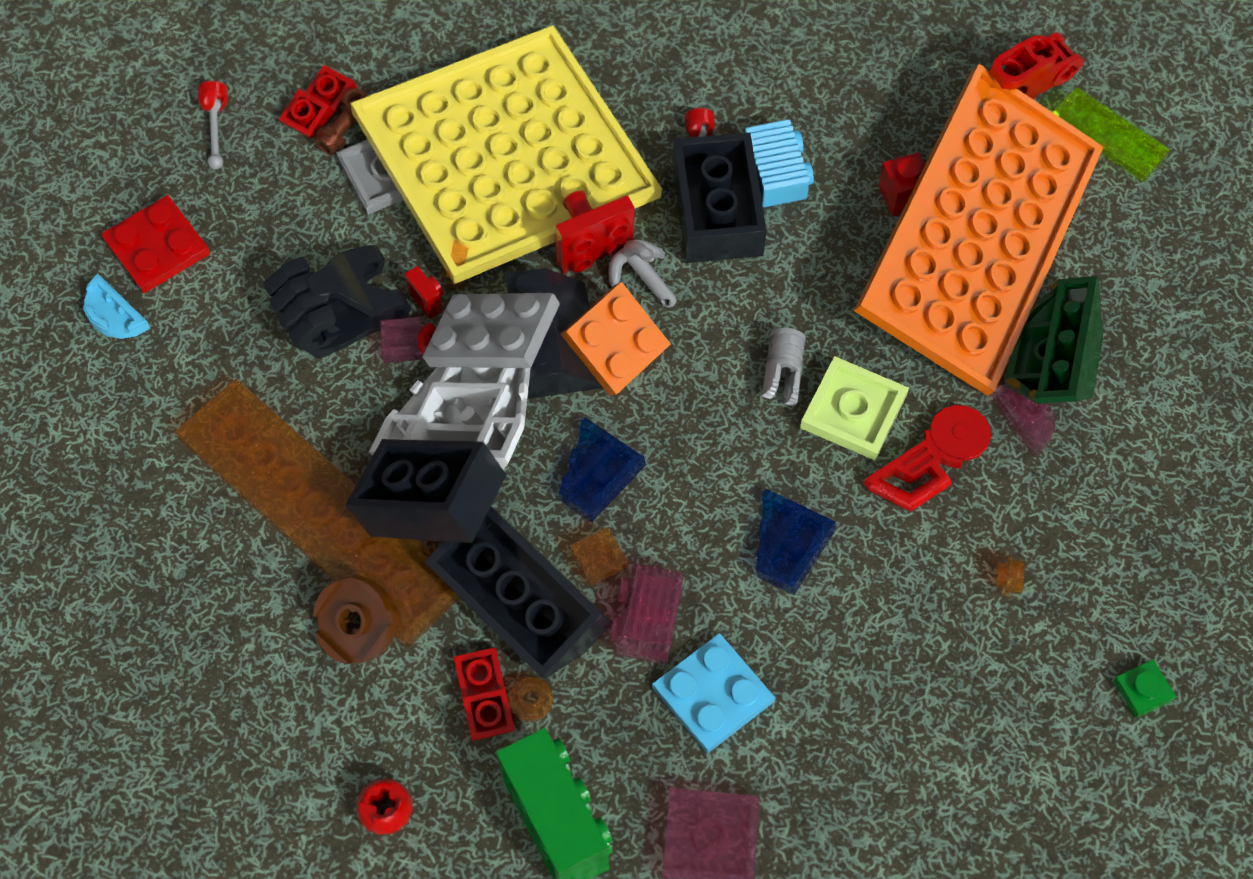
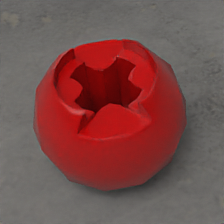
M391 778L375 779L363 787L356 801V814L359 822L368 831L378 835L394 834L403 828L413 811V800L409 790L402 783ZM385 798H390L394 808H387L384 815H379L375 805H382Z

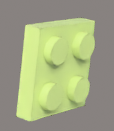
M834 356L801 421L800 428L872 460H876L904 403L909 388Z

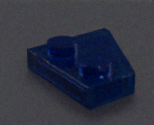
M585 417L579 426L580 437L576 449L572 448L568 461L569 471L563 477L559 496L563 503L590 522H593L646 466L644 456Z
M765 488L762 493L763 509L759 529L760 545L757 553V577L795 595L836 531V521Z

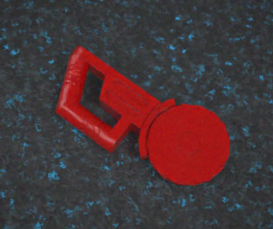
M952 405L941 409L934 416L929 428L930 430L924 431V441L870 475L863 482L864 486L870 492L912 512L952 485L950 477L941 468V464L961 469L962 461L978 458L987 450L991 439V429L985 416L976 409L966 405ZM927 473L932 477V479L910 493L885 481L891 476H895L908 484H912Z

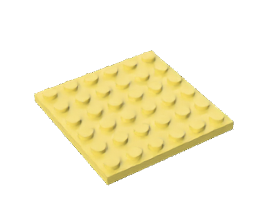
M553 25L351 103L353 116L454 284L556 242L555 225L571 219L569 212L563 205V200L573 192L585 191L586 197L593 209L626 195L629 196L635 208L661 198V186Z

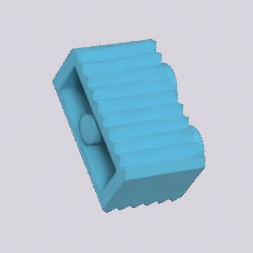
M790 119L745 127L744 133L751 132L762 206L768 207L807 199L809 185L814 183L813 170L809 161L803 162V157L801 156V153H803L802 136L799 130L793 131Z

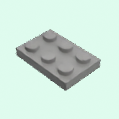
M553 293L453 294L423 354V359L429 367L531 368L560 303Z

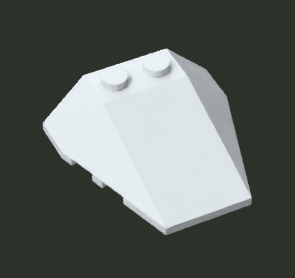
M436 367L424 383L417 380L411 387L410 391L413 396L400 412L393 409L386 417L369 453L373 456L382 439L484 442L504 470L524 430L531 368Z

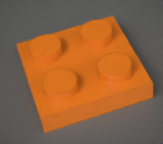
M622 282L615 284L560 333L609 396L617 395L671 345Z

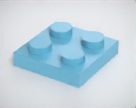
M720 633L652 684V689L707 754L775 701L774 695Z

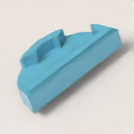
M98 273L87 284V294L84 299L83 308L94 329L105 336L119 339L135 337L151 329L148 322Z

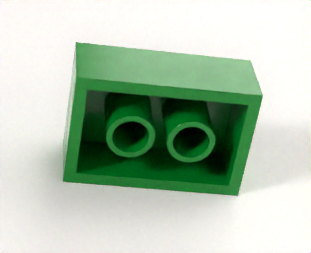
M543 728L497 751L496 755L501 778L552 878L592 879L609 870V855L613 853L610 845L613 842L611 834L601 816L593 819L591 815L592 810L589 805L591 797L580 777L572 779V773L568 765L571 762L570 757L561 739L558 737L552 740L546 728Z

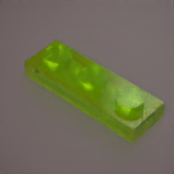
M1078 87L1054 110L1055 115L1104 147L1101 152L1143 182L1151 176L1169 154V148Z

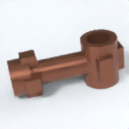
M357 88L348 90L341 99L344 111L331 127L329 125L326 128L321 127L316 133L315 145L327 155L332 156L337 149L342 150L346 145L343 135L354 122L358 123L351 112V103L368 97L362 90Z

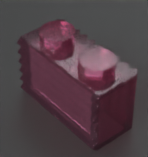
M637 563L633 564L631 577H622L618 601L625 602L623 616H614L610 634V641L617 642V656L668 665L683 589L684 573L664 568L658 569L655 566H641Z

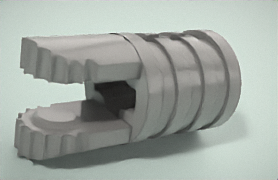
M777 328L770 332L769 353L767 354L762 397L773 398L775 393H777L780 378H785L783 403L792 407L796 406L802 373V355L804 354L806 340L802 332L792 328Z

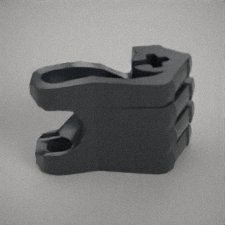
M367 245L344 251L332 257L316 273L313 271L309 272L310 266L302 256L283 263L277 271L263 282L266 292L271 296L269 299L270 305L278 314L279 323L286 331H289L292 342L317 359L328 356L370 334L385 330L405 320L411 311L410 304L401 290L384 291L367 284L369 280L382 273L385 263L384 256L375 245Z

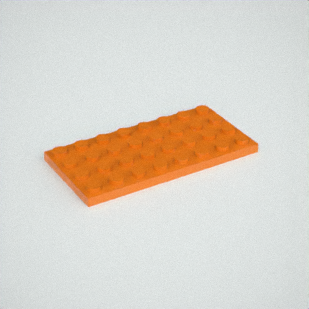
M978 64L971 71L854 311L988 396L995 392L1009 357L1019 339L1104 147L1018 89H1002L998 82L989 75L990 70Z

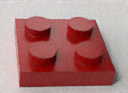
M169 195L164 196L101 233L107 246L143 294L211 254L208 246Z

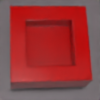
M418 266L406 272L404 276L407 291L427 317L432 319L443 312L441 297L444 293L438 281L432 275L426 277Z

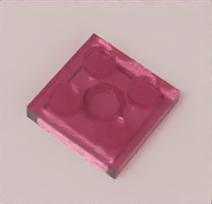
M670 788L662 879H754L760 796Z

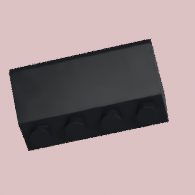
M492 506L472 543L444 541L425 561L543 679H546L585 654L614 623Z

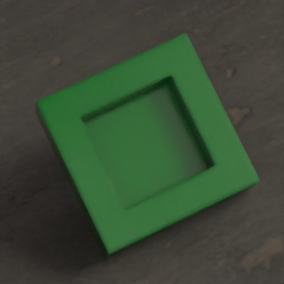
M1154 659L1116 676L1113 681L1135 718L1174 701L1177 697Z

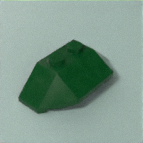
M1098 276L1058 279L1050 287V292L1032 306L1019 339L1009 357L1004 380L1006 387L1036 404L1074 402L1093 398L1103 341Z

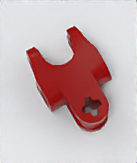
M1055 32L1048 37L1036 35L1016 44L999 55L994 60L989 75L998 82L1002 89H1018L1035 100L1037 95L1070 80L1081 69L1084 59L1080 54H1075L1064 42L1065 38L1060 32ZM1002 65H1006L1004 70L1001 68Z

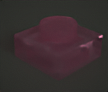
M420 317L380 321L384 363L424 360L417 343V335L422 328Z

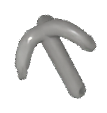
M629 240L625 243L624 248L613 255L608 271L611 287L620 283L622 267L625 262H628L664 307H673L677 301L673 292L648 263L654 261L655 258H665V252L662 248L645 240Z

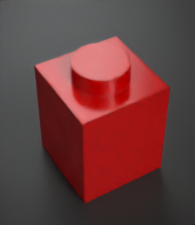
M919 152L892 159L882 164L878 187L892 217L901 215L925 166Z

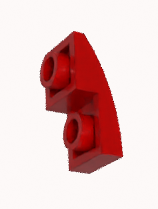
M323 65L306 92L298 89L278 120L312 139L316 136L318 130L321 127H325L343 106L341 99L344 94L350 89L358 88V86L352 79Z
M496 647L453 657L472 741L515 732Z

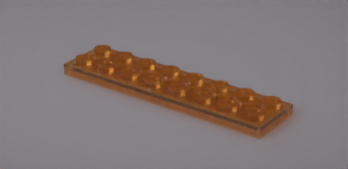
M237 379L232 381L175 431L177 438L332 581L364 576L381 585L390 596L392 603L400 611V623L395 628L394 637L407 649L460 598L425 563L432 552L418 540L370 537L345 506L356 485Z

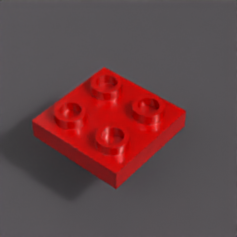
M585 191L573 192L563 200V205L569 212L571 219L555 225L556 263L562 274L572 270L576 273L585 271L593 265L595 260L607 255L613 257L616 252L624 248L627 241L633 240L635 207L628 195L595 209L592 208Z

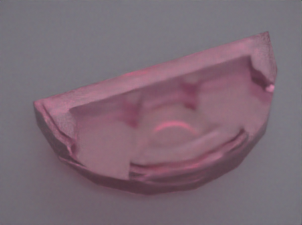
M1006 384L997 386L995 392L990 395L1034 457H1036L1047 448L1055 430V415L1050 404H1036L1006 387Z

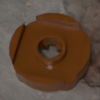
M364 576L349 577L330 583L318 596L314 606L313 617H318L319 631H315L321 648L332 659L347 664L364 663L376 659L386 652L393 641L395 628L400 623L401 615L397 606L392 603L386 590L377 582ZM350 611L353 613L358 612L361 618V626L353 630L348 623L352 621V619H348Z

